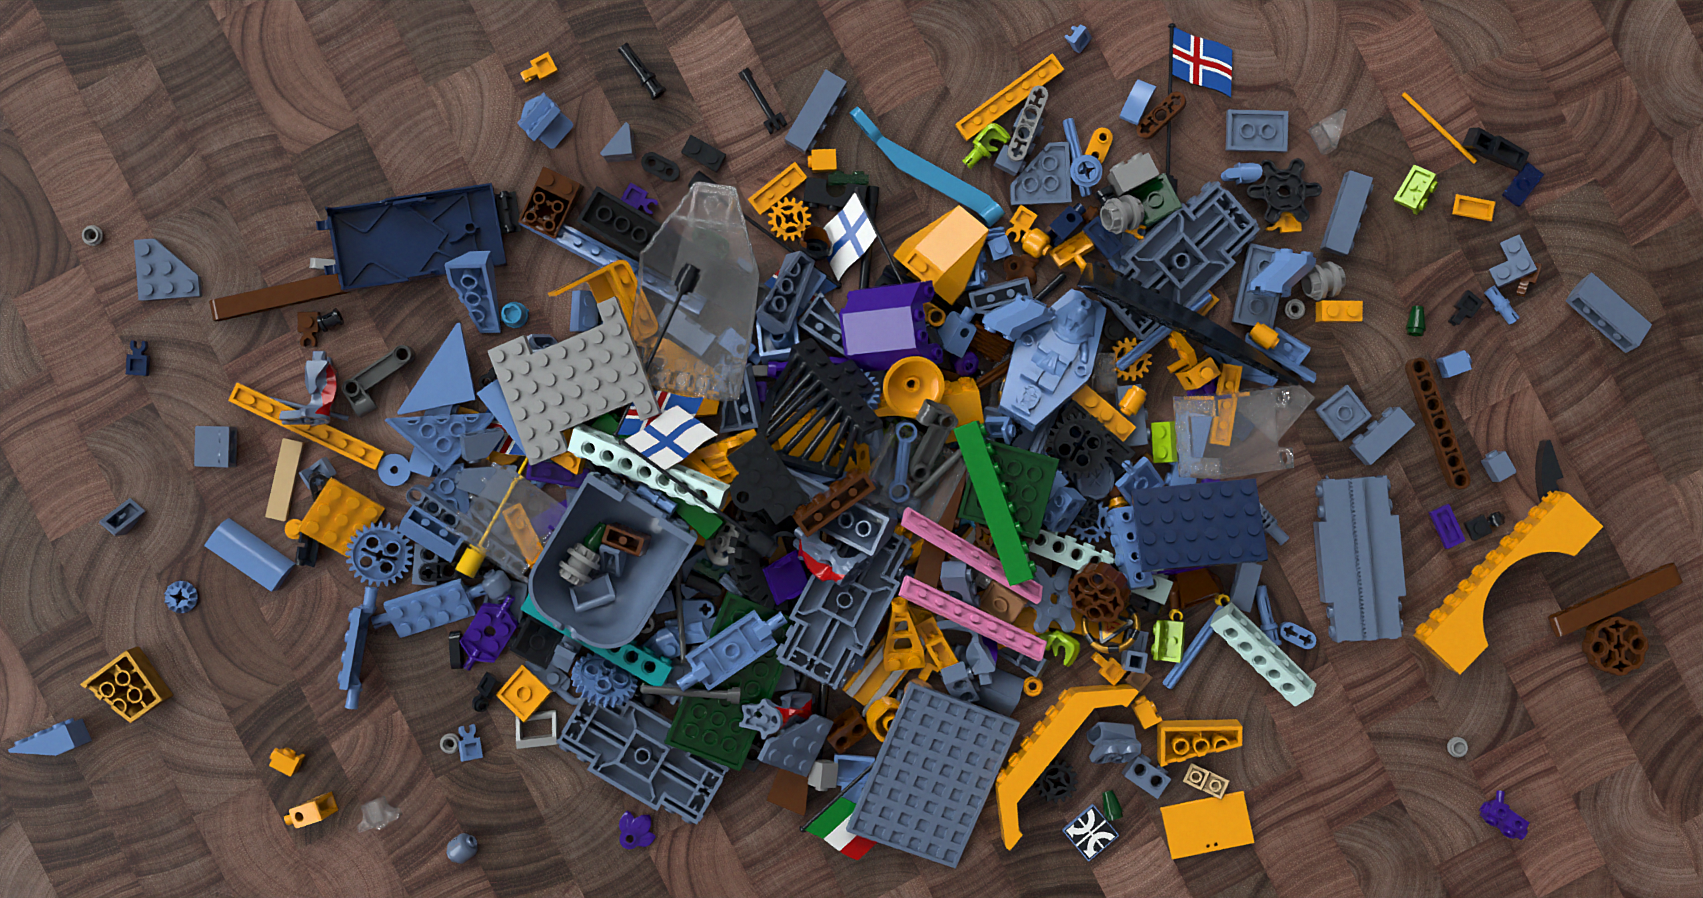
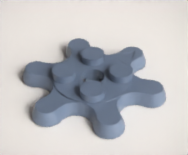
M1036 565L1037 572L1033 580L1043 586L1042 599L1038 604L1029 600L1025 607H1033L1037 612V618L1033 624L1037 633H1044L1048 629L1050 622L1056 621L1064 632H1071L1075 628V621L1071 617L1072 599L1068 594L1069 578L1072 574L1071 568L1061 565L1058 567L1056 574L1053 577H1049L1043 567ZM1052 593L1057 595L1056 604H1053L1050 600Z

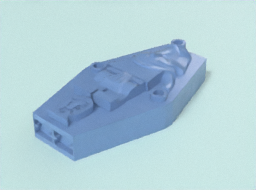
M1070 289L1051 306L1056 310L1052 319L1023 332L1020 340L1016 339L997 412L1004 416H1010L1011 420L1032 432L1086 385L1092 373L1107 308L1099 301L1089 299L1081 291Z

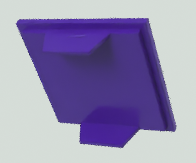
M797 550L792 551L763 569L776 605L802 594L803 589L808 583L802 563L798 558Z

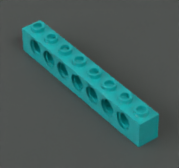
M528 594L521 610L573 639L571 637L572 632L569 629L558 630L553 626L552 622L544 618L537 611L531 601L530 594ZM573 639L653 686L665 687L675 669L670 659L664 656L659 658L654 655L655 651L647 646L642 648L637 645L635 639L621 646L618 652L614 651L613 648H598L583 641ZM631 651H635L638 654L636 662L630 659ZM649 661H653L656 665L654 672L649 671L647 668Z

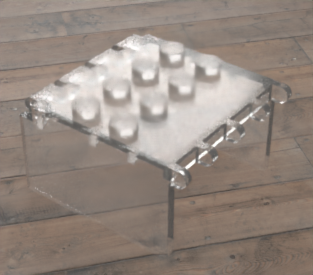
M493 462L491 466L497 469L490 481L484 477L481 478V481L486 484L478 497L472 494L468 496L474 503L466 514L458 510L456 514L462 519L454 530L450 526H447L445 530L519 581L528 583L529 579L523 574L530 565L524 560L528 559L533 562L542 549L536 543L539 542L545 545L553 533L548 526L551 525L556 528L567 508L510 467L500 466Z

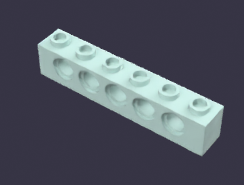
M1232 602L1214 614L1210 624L1213 630L1220 634L1293 706H1297L1313 697L1316 683Z

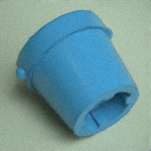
M510 302L502 308L501 321L509 327L520 328L528 320L529 309H526L521 303Z

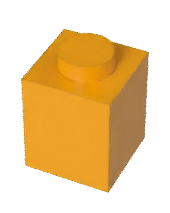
M836 149L812 150V155L808 156V168H812V173L836 172Z

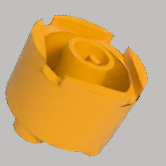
M882 696L873 702L865 713L869 729L881 742H884L900 705L897 699L889 696Z

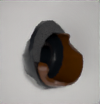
M818 226L806 228L798 241L800 251L815 260V262L831 256L833 252V244L829 240L826 230Z

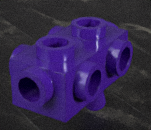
M1496 791L1495 800L1486 801L1481 805L1479 809L1481 812L1480 816L1483 817L1487 824L1500 829L1504 836L1511 839H1524L1528 833L1527 827L1530 823L1509 809V805L1504 804V791Z

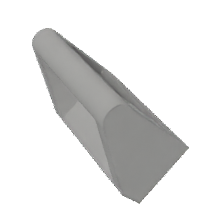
M557 710L535 712L528 720L552 718V734L523 737V721L516 715L517 749L558 744L556 741L560 734Z

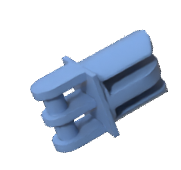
M1239 162L1234 165V168L1225 170L1221 174V179L1223 181H1236V185L1253 183L1261 177L1263 170L1259 164H1240Z

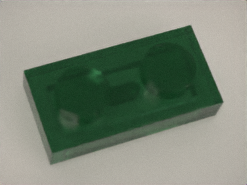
M833 171L832 174H828V185L847 186V183L868 186L869 174H865L864 171H853L852 174H844V171Z

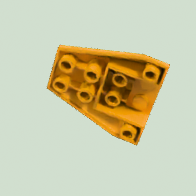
M958 205L906 239L893 256L922 281L932 280L934 291L949 304L953 305L966 289L990 230Z

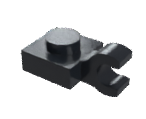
M1466 290L1454 305L1458 311L1450 317L1448 322L1455 326L1456 324L1459 325L1465 316L1469 319L1472 318L1484 302L1471 291Z

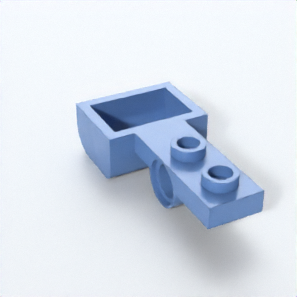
M834 753V762L838 763L836 785L842 786L841 791L875 761V757ZM871 770L842 797L857 804Z

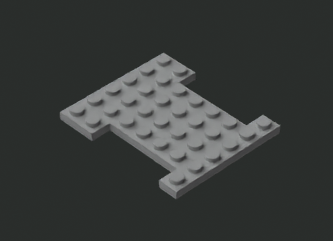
M613 297L596 304L604 324L533 353L528 338L525 335L488 350L530 466L568 452V445L563 431L633 402L640 421L661 414L618 297Z

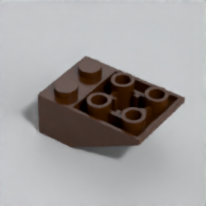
M543 166L518 222L556 239L575 207L584 186Z

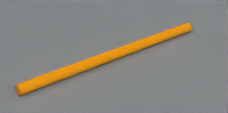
M1406 92L1401 95L1473 164L1477 162L1458 141Z

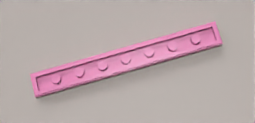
M907 507L904 510L901 522L903 527L1033 603L1038 604L1041 601L1043 586L1030 579L1010 586L1001 561L913 509Z
M908 575L904 577L898 596L1038 662L1042 661L1047 641Z

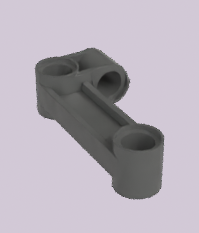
M405 345L397 346L394 350L343 382L342 392L360 418L378 408L368 390L414 361L415 351L411 347ZM406 349L408 351V357L405 360H402L400 357V353L402 350ZM352 383L357 385V391L354 394L350 392V385Z
M930 399L924 400L916 416L918 422L929 426L914 456L909 459L908 470L917 482H924L930 477V469L951 430L958 424L957 417L948 405L940 404Z

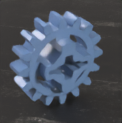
M1102 501L1097 503L1099 517L1094 524L1095 526L1086 529L1075 526L1074 521L1069 526L1076 529L1073 532L1074 535L1080 534V540L1086 537L1088 543H1091L1092 538H1094L1095 542H1099V536L1105 539L1104 532H1111L1106 522L1109 507L1102 508ZM1083 509L1080 515L1085 516L1084 513L1087 512V509ZM1104 517L1103 527H1101V518ZM1092 529L1095 534H1086L1084 531Z

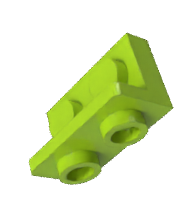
M1413 165L1394 197V202L1412 209L1413 213L1418 215L1420 210L1423 211L1427 206V198L1430 193H1434L1438 187L1436 174Z

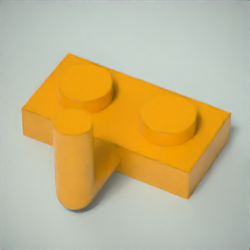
M1081 231L1050 250L1049 254L1060 270L1075 261L1080 267L1082 275L1087 264L1082 256L1095 248L1091 240Z
M1172 331L1169 334L1168 342L1173 350L1177 349L1180 360L1167 366L1170 373L1187 364L1190 367L1198 364L1194 349L1182 334Z

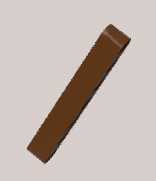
M338 274L322 275L209 301L213 321L216 322L343 295L351 291L344 292L341 290Z
M1424 358L1410 359L1405 364V371L1446 484L1452 489H1465L1470 485V475L1430 365ZM1415 362L1420 365L1419 372L1414 370ZM1422 381H1425L1427 384L1425 391L1421 389ZM1429 400H1432L1434 403L1432 410L1427 405ZM1436 419H1439L1441 422L1438 429L1434 424ZM1444 437L1448 442L1445 448L1441 444ZM1451 456L1454 458L1453 466L1448 464ZM1458 475L1461 477L1459 485L1455 483V478Z
M1668 563L1553 613L1547 618L1555 636H1564L1678 586L1683 581L1675 563Z

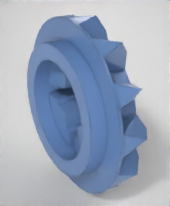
M1081 155L1072 162L1070 177L1075 184L1081 187H1092L1101 179L1102 165L1094 156ZM1083 164L1087 169L1094 168L1088 173L1089 177H1086L1085 174H1078L1083 170Z
M186 581L172 583L164 593V603L167 604L169 610L176 613H186L192 610L198 599L195 587ZM182 592V596L188 599L181 600L179 603L178 598H175L173 595Z

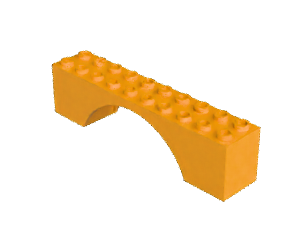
M961 377L958 381L954 382L944 381V393L939 403L948 405L957 417L958 424L955 428L976 420L980 421L981 424L984 423L980 393L974 379ZM881 393V402L877 403L878 409H872L878 417L902 416L889 407L883 393ZM816 408L808 412L778 439L780 450L818 411ZM822 418L791 450L789 455L799 457L803 454L804 450L826 423L825 418ZM840 423L832 427L809 460L819 462L823 459L840 427ZM951 430L945 443L957 441L954 430Z
M1549 491L1546 498L1543 496V501L1538 506H1534L1529 510L1528 516L1514 526V531L1501 539L1500 545L1496 550H1491L1486 555V560L1481 565L1479 564L1473 568L1470 577L1462 580L1457 586L1458 589L1453 594L1451 593L1443 600L1444 604L1439 609H1434L1429 615L1430 618L1415 629L1416 633L1413 636L1448 669L1460 675L1488 647L1483 628L1484 605L1492 585L1503 571L1516 561L1537 553L1560 552L1575 556L1602 529L1603 525L1570 494L1560 491H1554L1553 493Z

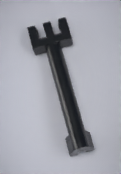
M749 67L738 73L742 81L745 79L768 118L763 124L769 134L774 133L770 127L772 124L777 131L781 129L777 123L778 120L781 121L783 126L788 125L781 112L776 115L773 113L754 81Z

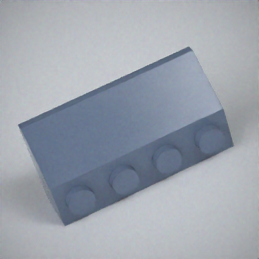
M858 501L819 530L874 557L891 538L898 520Z

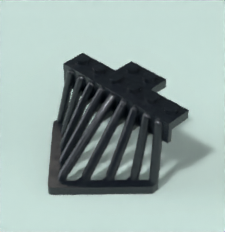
M813 338L792 345L787 365L773 387L768 389L757 434L761 432L772 446L808 412L822 406L788 441L783 449L775 452L787 467L838 479L843 476L855 441L858 445L862 444L865 435L881 429L883 422L862 398L874 393L875 386L855 362L850 359L834 365ZM795 369V371L793 372V374H792V375L790 376V378L787 380V378H788V376L790 375V373L792 372V370ZM807 388L792 402L802 389ZM812 398L793 416H791L807 399ZM831 415L802 455L799 457L789 455L791 450L822 418ZM841 423L823 459L819 462L809 460L832 427ZM849 432L837 467L830 466L829 463L845 433Z

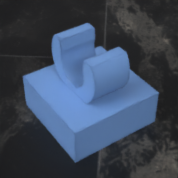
M1081 24L1078 28L1075 26L1071 27L1073 31L1072 36L1065 35L1067 42L1079 54L1092 39L1087 28Z

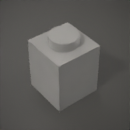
M827 759L815 760L809 771L808 785L816 787L815 790L828 791V788H836L838 763Z

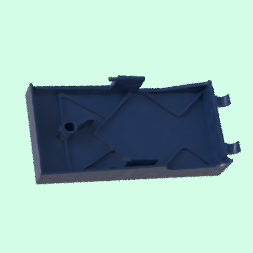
M492 183L391 197L376 202L341 207H325L328 215L327 220L316 221L317 230H330L336 264L324 266L325 275L338 274L339 284L344 292L446 276L445 263L470 251H490L494 268L507 266Z

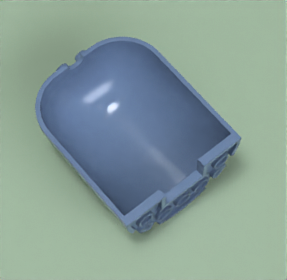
M590 472L533 565L529 575L528 588L531 601L537 611L548 621L552 622L555 628L561 631L565 628L569 629L572 632L571 637L577 641H583L598 648L610 649L629 643L641 632L698 536L695 530L689 529L690 524L678 515L676 517L674 513L669 515V513L658 506L651 505L650 501L637 494L636 491L639 487L631 483L622 484L618 477L609 474L602 477L599 472ZM599 521L606 525L615 522L621 523L625 527L628 526L633 530L640 531V533L643 532L644 534L651 535L652 538L646 555L637 557L628 553L621 577L609 574L615 590L616 600L577 614L569 586L573 584L559 575L560 561L564 560L567 562L571 556L567 552L569 547L574 548L576 543L583 544L585 542L584 538ZM600 566L598 570L592 568L588 575L592 578L604 574V572H601Z

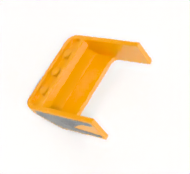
M625 260L613 261L548 292L549 297L557 296L583 282H587L597 304L610 298L618 297L635 344L655 334L658 329L657 320L630 264Z

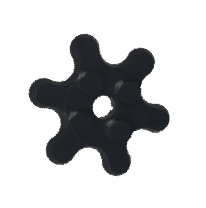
M1299 158L1293 159L1285 170L1278 169L1269 159L1263 160L1260 166L1265 176V182L1261 185L1253 184L1247 189L1248 197L1251 199H1262L1267 203L1268 209L1265 212L1264 218L1268 223H1276L1283 212L1291 213L1298 222H1306L1310 217V213L1304 206V200L1308 197H1318L1322 193L1321 185L1316 182L1307 183L1302 180L1301 173L1304 170L1305 164ZM1279 188H1286L1289 195L1286 197L1278 192Z

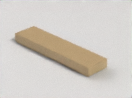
M286 438L282 439L265 517L287 521L305 442Z

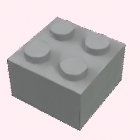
M1140 152L1132 156L1127 161V164L1120 162L1109 170L1110 174L1106 178L1109 184L1112 185L1116 197L1119 198L1127 194L1129 191L1159 175L1149 152L1144 155Z

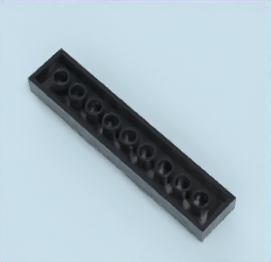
M596 186L576 220L675 280L681 267H684L686 263L701 269V276L694 291L753 326L757 319L756 311L771 291V288Z

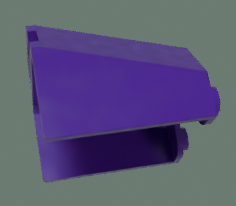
M932 280L873 286L849 291L847 294V304L845 308H841L839 313L844 354L848 360L852 359L860 369H863V372L889 370L897 361L910 356L924 357L935 364L942 363L943 351L937 343L928 344V333L926 331L925 312L923 309V303L930 302L935 293Z

